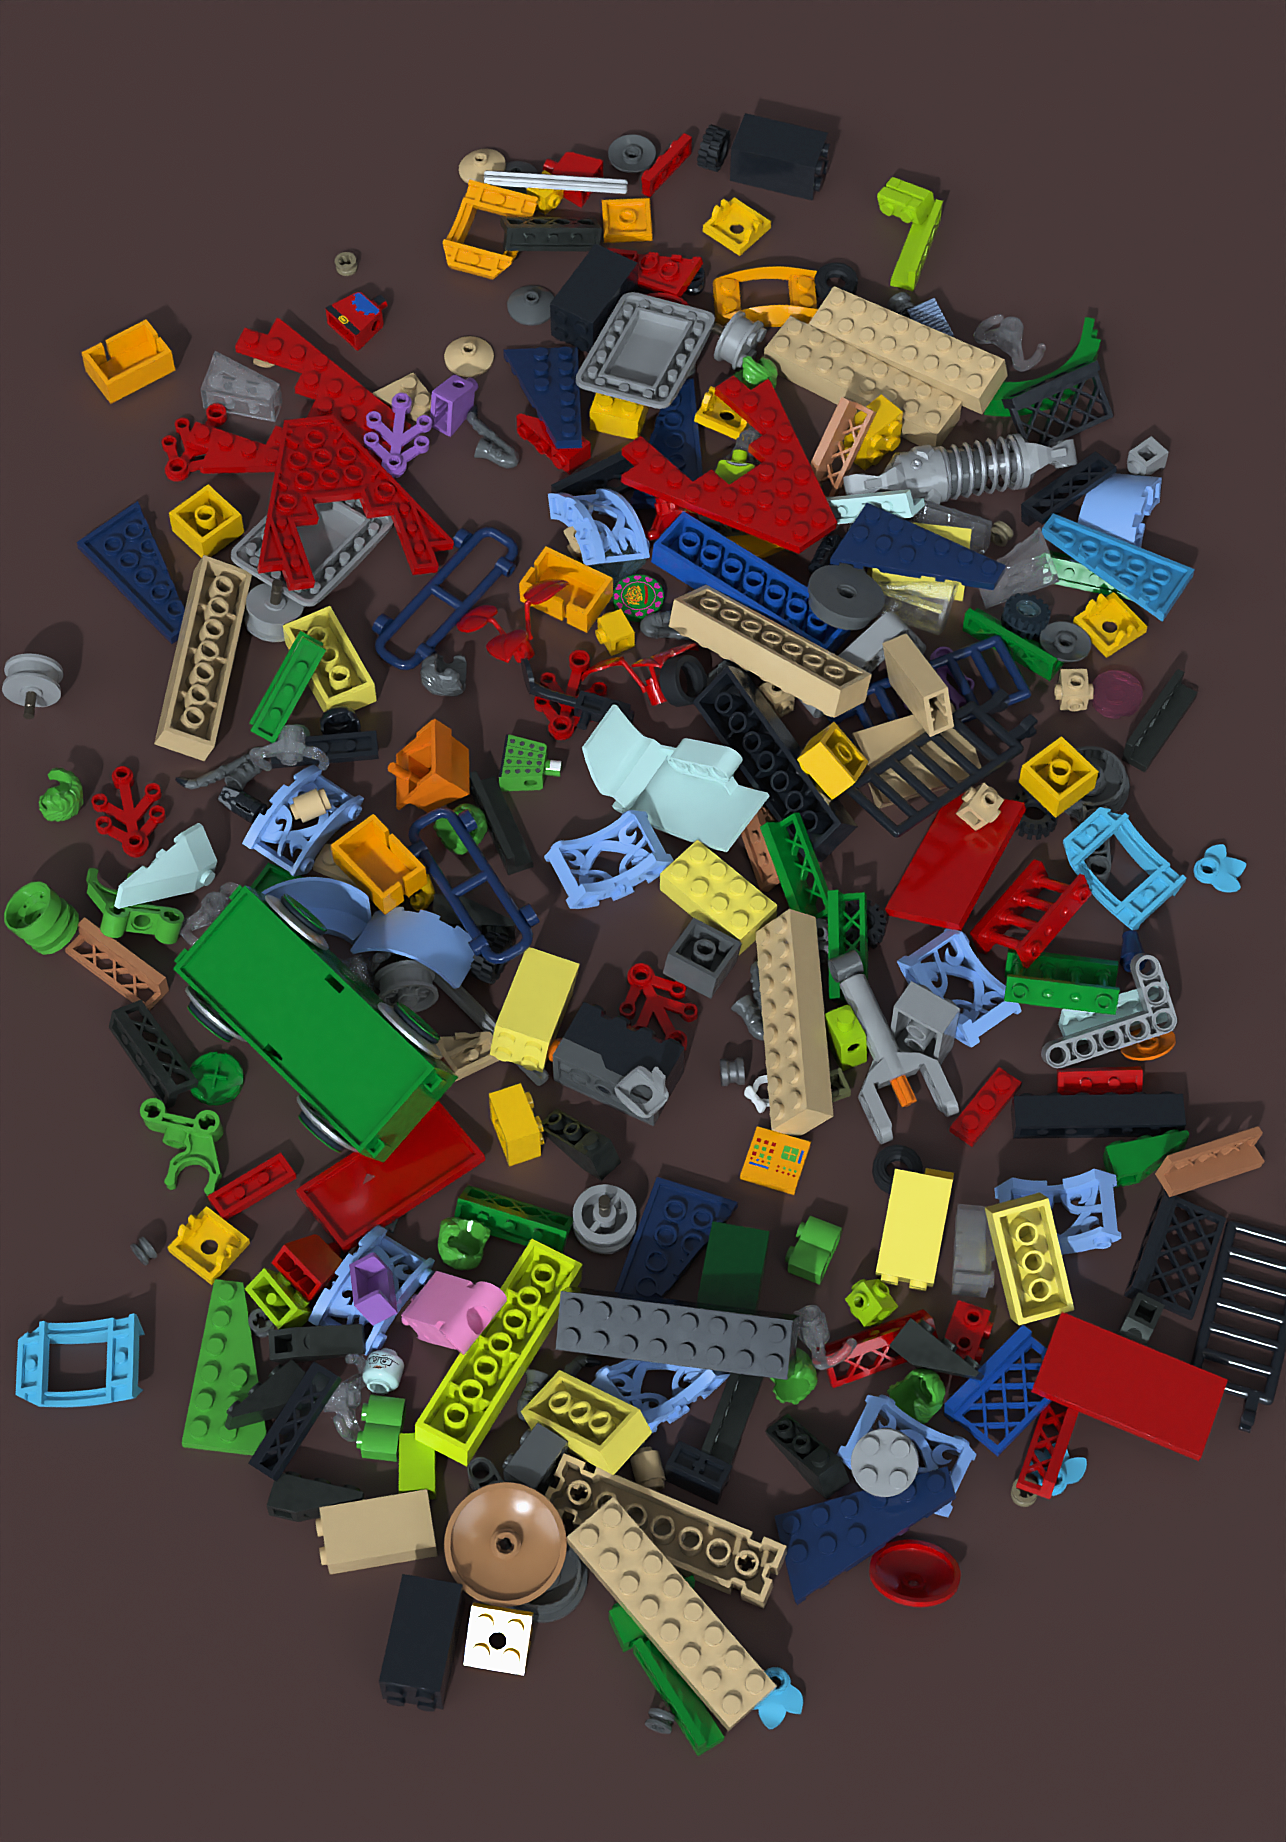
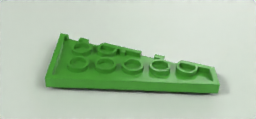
M214 1280L182 1438L183 1447L254 1455L267 1434L265 1421L228 1430L225 1427L228 1416L226 1412L229 1407L237 1400L242 1402L246 1399L250 1389L259 1382L251 1329L248 1323L249 1314L243 1282Z

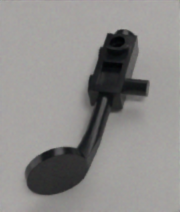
M521 658L522 673L528 693L574 707V716L580 717L577 724L579 729L586 730L590 720L600 723L613 704L618 706L631 724L633 723L635 711L631 710V704L582 690L578 697L548 689L535 682L528 658Z

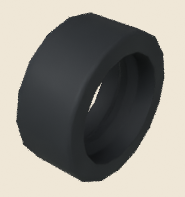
M691 655L669 658L664 662L660 670L659 682L661 691L665 699L673 706L681 707L694 704L695 698L707 687L705 670L697 658ZM680 668L684 671L687 678L686 694L680 686Z

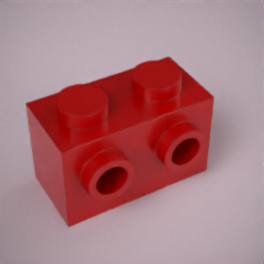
M957 1300L945 1338L958 1347L955 1353L964 1359L968 1355L980 1364L985 1350L980 1347L982 1339H989L994 1324L989 1322L991 1311Z

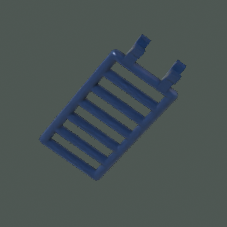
M999 635L989 637L928 661L934 670L947 665L967 703L974 701L980 706L957 661L971 656L993 696L1000 690V687L981 652L995 647L1018 689L1017 692L1010 694L1009 698L1004 702L1010 706L1031 696L1027 683L1002 637ZM886 677L870 683L867 696L875 693L890 722L900 718L884 690L892 687L889 683V678ZM863 703L835 718L827 716L830 724L833 722L839 724L844 719L857 715L864 729L874 727ZM971 713L961 721L967 723L977 718ZM850 739V741L855 745L854 739Z

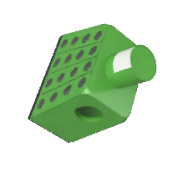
M506 734L499 773V787L501 791L541 790L544 786L545 775L561 776L562 761L548 759L546 744Z

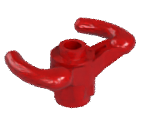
M655 497L654 506L657 513L650 530L646 531V527L643 525L642 528L648 541L658 539L664 530L668 529L683 511L697 519V515L695 512Z

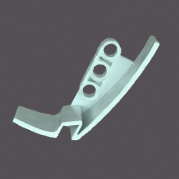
M614 704L582 747L585 761L596 787L602 795L613 797L616 800L612 807L617 812L623 814L629 810L645 811L648 815L647 819L653 828L693 843L699 840L706 847L727 852L769 798L767 792L738 785L733 774L743 759L734 749L688 738L682 739L677 748L661 745L656 740L643 736L631 724L618 706Z

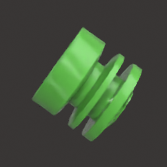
M38 881L21 887L12 896L4 912V922L8 929L24 939L36 952L46 955L61 950L70 942L79 924V914L71 904H68L65 899L59 897L51 887Z

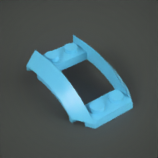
M1099 807L1063 840L1067 858L1077 876L1079 874L1085 876L1093 896L1128 928L1139 930L1142 922L1169 897L1177 894L1187 878L1176 873L1170 867V863L1145 841L1128 819L1129 815L1126 813L1123 815L1112 813L1111 809ZM1113 834L1137 864L1150 875L1122 902L1097 879L1084 862L1087 857Z
M133 1313L129 1314V1317L121 1319L108 1318L77 1323L39 1322L37 1329L32 1333L26 1332L18 1339L16 1395L39 1407L94 1406L136 1398L143 1391V1389L138 1387L139 1336L145 1335L138 1316ZM107 1342L105 1388L72 1392H48L50 1344Z

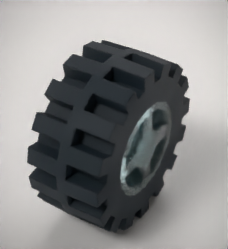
M1017 593L1015 596H1010L1007 599L1001 615V624L1006 626L1005 629L1023 639L1024 637H1027L1028 640H1032L1033 637L1037 639L1040 637L1041 631L1048 625L1051 610L1048 609L1047 603L1043 604L1044 600L1041 598L1036 599L1035 595L1030 597L1028 593H1023L1022 596Z

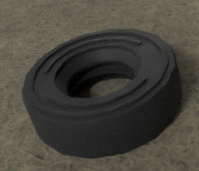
M834 262L820 267L814 279L815 290L822 300H825L832 290V287L827 285L828 279L834 277L845 281V285L840 289L855 295L858 278L856 272L850 266Z
M887 1146L877 1154L873 1161L872 1175L874 1181L882 1191L891 1194L893 1178L887 1173V1166L891 1162H903L910 1172L923 1174L921 1158L913 1149L907 1146Z

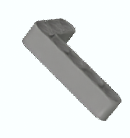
M889 611L874 622L839 657L871 673L885 660L882 643L907 634L922 654L926 651V645L895 612ZM798 698L814 718L824 715L821 710L803 703Z
M1139 953L1132 958L1130 963V969L1143 1011L1045 1043L1041 1050L1044 1062L1054 1068H1063L1171 1032L1176 1027L1177 1016L1158 959L1149 954ZM1148 959L1151 962V969L1146 974H1142L1139 970V965L1143 960ZM1152 986H1157L1160 992L1155 1000H1150L1147 994ZM1165 1012L1168 1016L1167 1023L1162 1027H1158L1156 1017L1158 1014ZM1135 1021H1139L1141 1031L1139 1034L1132 1036L1129 1031L1130 1025ZM1108 1030H1113L1115 1033L1113 1042L1105 1044L1103 1042V1034ZM1086 1038L1089 1044L1088 1049L1083 1053H1078L1076 1050L1077 1042L1080 1039ZM1055 1047H1060L1062 1050L1061 1058L1058 1061H1051L1050 1051Z

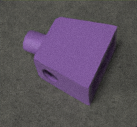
M452 375L432 391L430 414L432 428L451 437L466 420L469 410L474 406V394L478 389V383L473 378L465 380L457 375Z

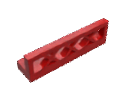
M922 1309L817 1347L818 1358L825 1364L830 1386L836 1388L907 1362L901 1355L892 1357L886 1354L890 1348L889 1345L910 1318L917 1323L923 1319L935 1329L932 1335L938 1339L933 1317ZM872 1351L878 1354L873 1365L865 1367L859 1364L865 1353ZM843 1361L851 1364L845 1375L836 1378L833 1368L834 1364Z
M1049 1404L1041 1412L1016 1488L1047 1499L1051 1498L1078 1417V1411L1068 1407L1067 1411L1056 1415ZM1054 1424L1059 1434L1048 1438L1042 1427ZM1046 1447L1051 1458L1040 1462L1034 1451ZM1038 1471L1043 1479L1042 1486L1026 1481V1474Z

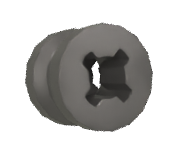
M737 1057L732 1061H728L726 1058L720 1059L722 1086H728L730 1083L745 1085L743 1057Z

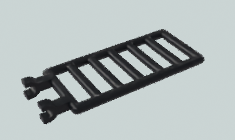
M1001 688L990 700L981 706L974 701H970L952 713L953 729L990 761L980 769L948 742L941 733L930 737L925 731L860 775L856 783L845 791L893 837L898 838L966 792L971 786L973 787L1021 754L1024 746L1020 742L1037 734V730L1033 726L1038 724V720L1030 714L1022 720L1020 725L1008 732L991 717L996 712L999 713L1008 708V704L1004 701L1009 698V694ZM972 713L1010 748L998 755L960 720ZM930 741L934 742L970 776L958 783L928 756L921 747ZM910 754L913 755L949 790L938 797L900 761ZM891 768L929 804L917 811L880 775ZM871 782L909 818L896 825L859 789Z
M1229 1220L1225 1227L1191 1365L1202 1369L1203 1361L1206 1359L1267 1377L1264 1392L1228 1381L1224 1393L1246 1399L1238 1430L1250 1433L1255 1421L1258 1403L1271 1405L1274 1402L1286 1353V1302L1282 1315L1220 1297L1223 1283H1227L1286 1301V1288L1227 1272L1229 1259L1234 1258L1286 1274L1285 1261L1233 1246L1236 1233L1286 1247V1235L1236 1220ZM1220 1308L1278 1325L1280 1327L1277 1339L1273 1340L1214 1322L1216 1310ZM1210 1334L1273 1351L1270 1366L1207 1348Z

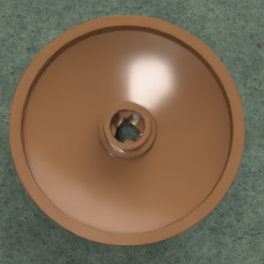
M512 1482L490 1484L468 1495L453 1512L448 1522L444 1539L446 1562L455 1581L458 1584H463V1590L476 1600L499 1607L522 1605L542 1595L550 1588L560 1574L567 1549L564 1524L553 1504L535 1489ZM509 1538L512 1543L511 1547L507 1550L502 1549L500 1546L501 1539Z

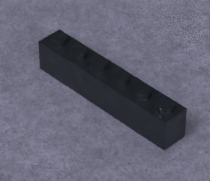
M1170 1091L1159 1094L1134 1092L1121 1095L1115 1092H1107L1103 1095H1090L1089 1093L1081 1092L1075 1095L1050 1093L1037 1096L1031 1093H1023L1013 1096L1011 1105L1013 1139L1141 1137L1144 1135L1154 1137L1163 1135L1170 1130L1184 1131L1186 1126L1183 1094H1175Z

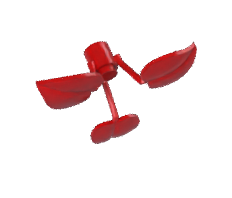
M547 579L535 583L525 591L523 596L526 599L524 603L526 631L518 629L506 634L495 618H493L498 613V610L492 605H483L470 610L456 624V627L459 631L468 633L484 627L488 622L492 623L501 635L492 638L486 644L489 654L509 663L512 656H514L515 661L521 663V658L527 657L530 660L535 655L530 640L533 639L530 623V605H538L547 601L569 585V582L559 579Z
M688 643L673 647L667 651L656 653L650 658H643L633 663L631 667L624 660V656L609 658L587 669L582 674L581 680L583 682L592 672L611 666H624L641 687L642 693L647 692L651 706L667 701L660 688V675H656L654 667L662 668L664 662L669 658L686 650L698 651L699 646L697 643ZM633 667H649L652 677L645 680L647 685L633 671Z

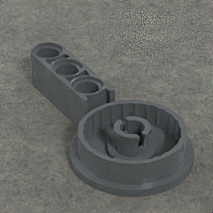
M846 563L823 566L812 573L808 582V602L812 612L823 622L839 629L858 630L868 626L881 613L885 603V596L881 587L873 578L866 574L864 567L863 569L853 568L852 564Z
M1095 746L1076 748L1099 771L1095 789L1064 811L1069 816L1075 818L1080 825L1099 807L1111 809L1112 813L1119 812L1127 801L1130 783L1122 762L1110 751ZM1109 838L1098 847L1100 850H1095L1084 860L1088 868L1104 886L1108 883L1111 871ZM1093 871H1099L1102 874H1096Z
M477 1457L469 1463L467 1470L468 1480L473 1492L490 1484L504 1482L488 1458ZM480 1470L489 1473L484 1479L474 1477V1474ZM504 1538L503 1541L507 1550L511 1547L512 1543L509 1538ZM567 1543L563 1567L550 1588L530 1602L508 1608L533 1612L532 1622L537 1623L552 1622L567 1616L579 1605L585 1594L588 1581L586 1564Z

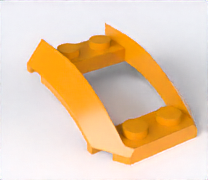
M469 179V186L465 197H463L457 217L446 240L444 239L442 244L450 268L493 280L513 263L519 251H505L502 255L464 245V240L471 228L477 209L506 217H533L538 197Z
M779 266L757 267L736 271L713 280L715 321L724 326L735 313L743 311L746 314V318L753 322L759 320L763 322L764 327H782L790 316L809 324L818 310L814 283L817 271ZM756 279L788 280L790 305H768L741 310L739 282Z

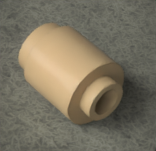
M315 788L292 798L294 804L289 805L295 820L301 818L303 823L326 814V810L332 808L324 788L318 791Z
M652 1447L637 1449L634 1452L635 1455L630 1458L635 1482L656 1492L664 1488L663 1482L666 1478L659 1451L652 1450Z

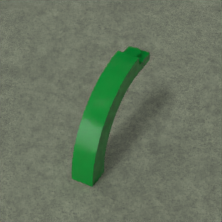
M1085 317L1080 343L1072 357L1063 366L1046 376L1034 380L1003 382L987 406L984 415L1011 417L1009 409L1004 408L1001 399L1081 363L1097 360L1101 339H1096L1098 329H1093L1095 319ZM1069 389L1064 390L1061 401H1065L1075 392ZM1047 398L1043 399L1039 410L1044 411L1052 408L1054 402ZM1023 408L1018 411L1019 416L1032 414V411Z

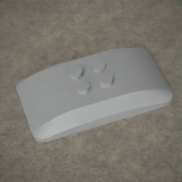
M626 293L620 298L576 375V384L588 391L652 408H666L671 405L694 367L713 329L715 317L706 310L640 293Z
M360 499L314 504L319 517L318 524L296 527L315 579L314 588L289 591L282 571L258 574L257 568L267 515L233 547L231 559L237 566L271 587L273 580H281L283 582L282 593L297 603L308 607L315 606L334 590L386 536L394 524L391 516L366 519Z

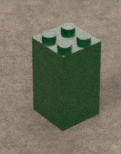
M712 1221L697 1302L758 1310L768 1255L770 1231Z

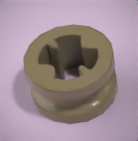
M343 252L336 256L335 265L339 274L350 276L356 273L358 265L353 253Z
M996 521L993 527L987 531V535L994 544L1003 547L1013 537V531L1006 523Z
M1025 1477L1026 1481L1037 1484L1032 1478ZM1016 1479L1012 1485L1011 1499L1018 1506H1031L1036 1501L1038 1495L1030 1493L1032 1496L1027 1494L1026 1498L1021 1497L1020 1490L1016 1488L1018 1481Z

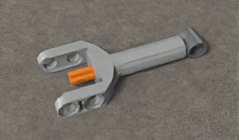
M852 950L829 959V971L836 983L842 981L839 986L866 1034L867 1047L873 1058L858 1099L879 1143L884 1144L893 1140V1134L891 1131L892 1123L876 1090L891 1084L901 1107H908L912 1103L917 1102L907 1077L915 1075L918 1070L921 1071L938 1110L943 1112L946 1117L959 1113L958 1103L938 1060L921 1053H910L898 1047L865 974H861L864 972L858 953Z

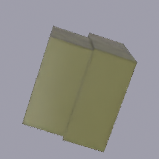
M841 1068L830 1071L831 1090L836 1089V1091L831 1092L832 1102L851 1096V1090Z

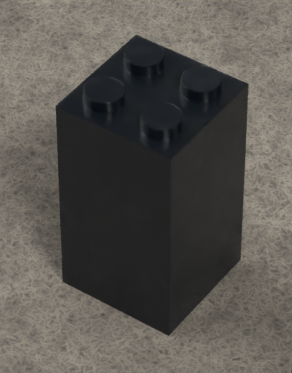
M745 113L731 147L730 181L813 201L816 191L820 192L823 183L822 174H827L830 160H826L831 148V144L827 143L828 133Z
M595 244L550 303L551 336L589 353L620 298L626 293H638V263Z
M402 1574L379 1678L382 1697L387 1700V1703L395 1706H404L405 1703L417 1705L418 1709L428 1712L435 1711V1708L443 1710L465 1608L463 1584Z

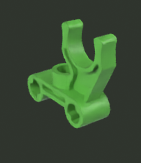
M96 868L88 870L86 878L88 885L87 894L103 913L100 930L105 936L119 938L126 931L155 935V938L164 944H174L178 941L184 921V915L181 911L171 907L154 906L151 901L118 909L114 906L118 890L103 886L97 879L98 870ZM128 873L127 878H129L133 873Z
M150 1098L144 1101L140 1107V1114L147 1128L155 1132L165 1133L163 1143L178 1149H186L170 1161L169 1171L164 1180L167 1188L170 1190L176 1189L177 1177L185 1167L200 1165L205 1167L210 1174L209 1182L204 1188L206 1196L217 1191L222 1174L214 1142L221 1139L224 1130L219 1116L212 1110H204L197 1114L195 1119L169 1114L164 1103L157 1098ZM153 1112L160 1113L157 1117H150Z

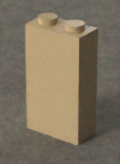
M903 634L882 643L889 683L927 734L931 737L953 728L954 723L948 687L909 636Z
M427 1489L320 1507L321 1518L315 1519L318 1537H324L325 1544L324 1547H319L321 1564L328 1565L330 1575L437 1556Z

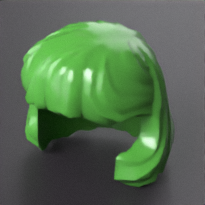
M751 356L744 357L742 363L743 370L733 374L750 390L767 379L771 381L774 389L777 384V367L774 362L764 357H761L758 363Z
M55 767L49 771L48 777L49 780H58L60 785L48 788L46 793L40 796L38 802L42 815L47 821L51 822L69 820L78 814L83 805V789L78 777L71 771Z
M461 804L454 808L453 811L458 815L468 809L478 826L477 829L470 832L473 840L478 845L488 830L485 814L480 808L472 804ZM445 818L436 820L433 829L436 831L437 836L442 839L441 842L445 848L457 855L467 853L468 850L449 821Z
M448 1217L442 1220L438 1238V1251L443 1262L459 1270L476 1268L483 1258V1248L490 1237V1228L486 1227L484 1222H478L473 1219L468 1221L467 1218Z
M796 1348L794 1375L788 1380L770 1378L775 1383L773 1392L776 1394V1399L780 1403L789 1402L794 1405L804 1400L814 1390L818 1382L816 1369L809 1355L800 1348Z
M918 1368L908 1373L904 1380L891 1385L887 1390V1394L895 1401V1405L918 1422L925 1424L942 1407L946 1389L936 1372L931 1369Z

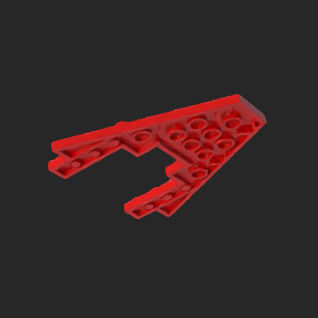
M276 318L268 335L244 328L235 345V351L302 373L295 386V393L315 400L307 418L333 415L381 465L382 460L372 450L364 446V435L368 432L376 433L379 436V444L389 453L391 446L374 429L367 426L366 416L372 411L380 413L382 422L393 432L395 413L392 409L280 318ZM407 421L404 423L403 433L411 428ZM195 422L186 439V447L206 453L200 465V473L275 472L283 428L275 425L267 443L263 444Z
M733 375L715 387V395L762 435L750 443L748 447V452L760 461L761 464L731 484L725 482L712 469L695 481H691L642 436L622 448L621 455L634 466L621 475V482L623 484L800 554L836 529L837 520L769 379L750 390Z
M333 415L284 420L257 568L258 574L282 571L289 591L314 588L315 579L296 528L318 524L319 517L314 504L360 499L366 519L391 516L412 575L436 573L439 565L434 552L452 550L454 541Z

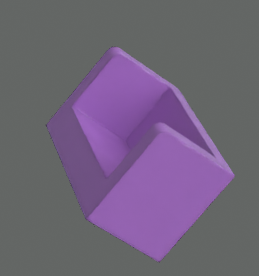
M372 1252L349 1264L355 1308L373 1326L397 1314L393 1272L379 1256Z

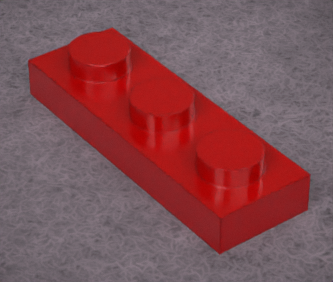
M684 133L678 140H674L665 154H661L657 158L656 163L643 173L641 177L642 194L650 198L692 154L691 136Z
M1141 1066L1057 1068V1093L1062 1095H1075L1081 1092H1086L1090 1095H1103L1107 1092H1115L1119 1095L1142 1092L1143 1069Z
M998 1067L953 1122L949 1132L973 1147L1021 1088L1022 1082Z
M280 1152L207 1197L216 1213L226 1221L297 1179V1177Z

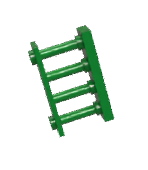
M301 630L299 631L249 722L252 725L251 732L273 744L276 742L326 652V649L322 647L324 643Z
M1008 948L1004 977H1007L1004 1001L1116 1015L1120 991L1119 987H1115L1119 966L1118 961L1042 952L1027 969L1023 967L1016 950Z

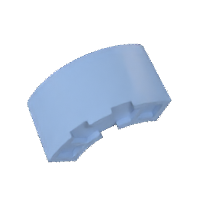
M1113 474L1086 494L1078 523L1141 548L1146 527L1142 520L1144 515L1149 516L1153 508L1160 503L1162 477Z
M305 877L292 879L276 884L261 892L281 899L284 893L288 894L323 923L327 928L325 934L342 938L352 945L355 944L372 918L369 897L364 892L350 884L330 878Z
M395 907L386 915L381 910L376 911L350 950L352 954L366 951H385L406 956L436 972L453 989L460 987L471 969V963L474 961V953L468 944L472 938L466 931L459 926L453 928L440 921L441 916L425 910H420L419 913L405 911L404 907Z

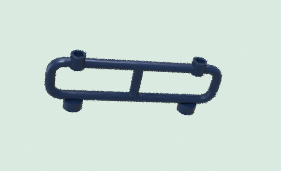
M493 527L481 528L474 534L465 528H461L453 538V546L459 550L393 620L383 613L375 620L372 631L379 635L375 642L377 655L395 668L410 670L417 667L429 655L437 654L434 648L502 574L508 578L515 571L516 564L513 562L518 556V546L511 537ZM486 537L494 538L508 548V553L505 557L502 556L498 559L493 570L463 602L439 587L482 539ZM431 594L456 609L425 643H421L418 646L415 654L410 659H400L386 649L385 645Z
M446 807L434 809L412 823L408 834L412 845L407 848L418 860L421 858L472 938L468 944L475 956L477 957L482 954L488 962L493 964L506 963L524 953L533 942L531 927L540 923L529 903L518 909L473 840L470 832L477 829L478 826L468 809L458 815L452 809ZM440 818H445L449 821L481 870L480 873L452 888L419 836L420 831L424 827ZM488 881L522 934V939L519 943L501 953L492 951L487 940L459 899V897Z

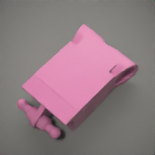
M436 1271L418 1295L415 1294L411 1298L410 1305L401 1315V1321L404 1325H410L415 1330L419 1340L457 1349L462 1355H465L505 1304L507 1297L500 1288L491 1283L480 1281L473 1284L469 1280Z

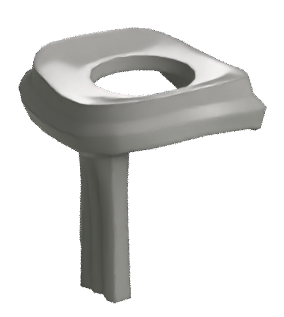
M638 1066L614 1088L615 1094L620 1101L633 1113L642 1118H649L664 1106L669 1097L668 1090L665 1087L666 1076L658 1067H654L651 1073L645 1067ZM637 1085H646L650 1087L653 1095L650 1101L640 1104L632 1100L630 1096L631 1090Z

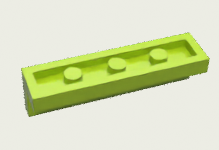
M936 199L931 214L927 215V219L921 225L912 223L893 272L890 286L914 292L941 221L942 200Z

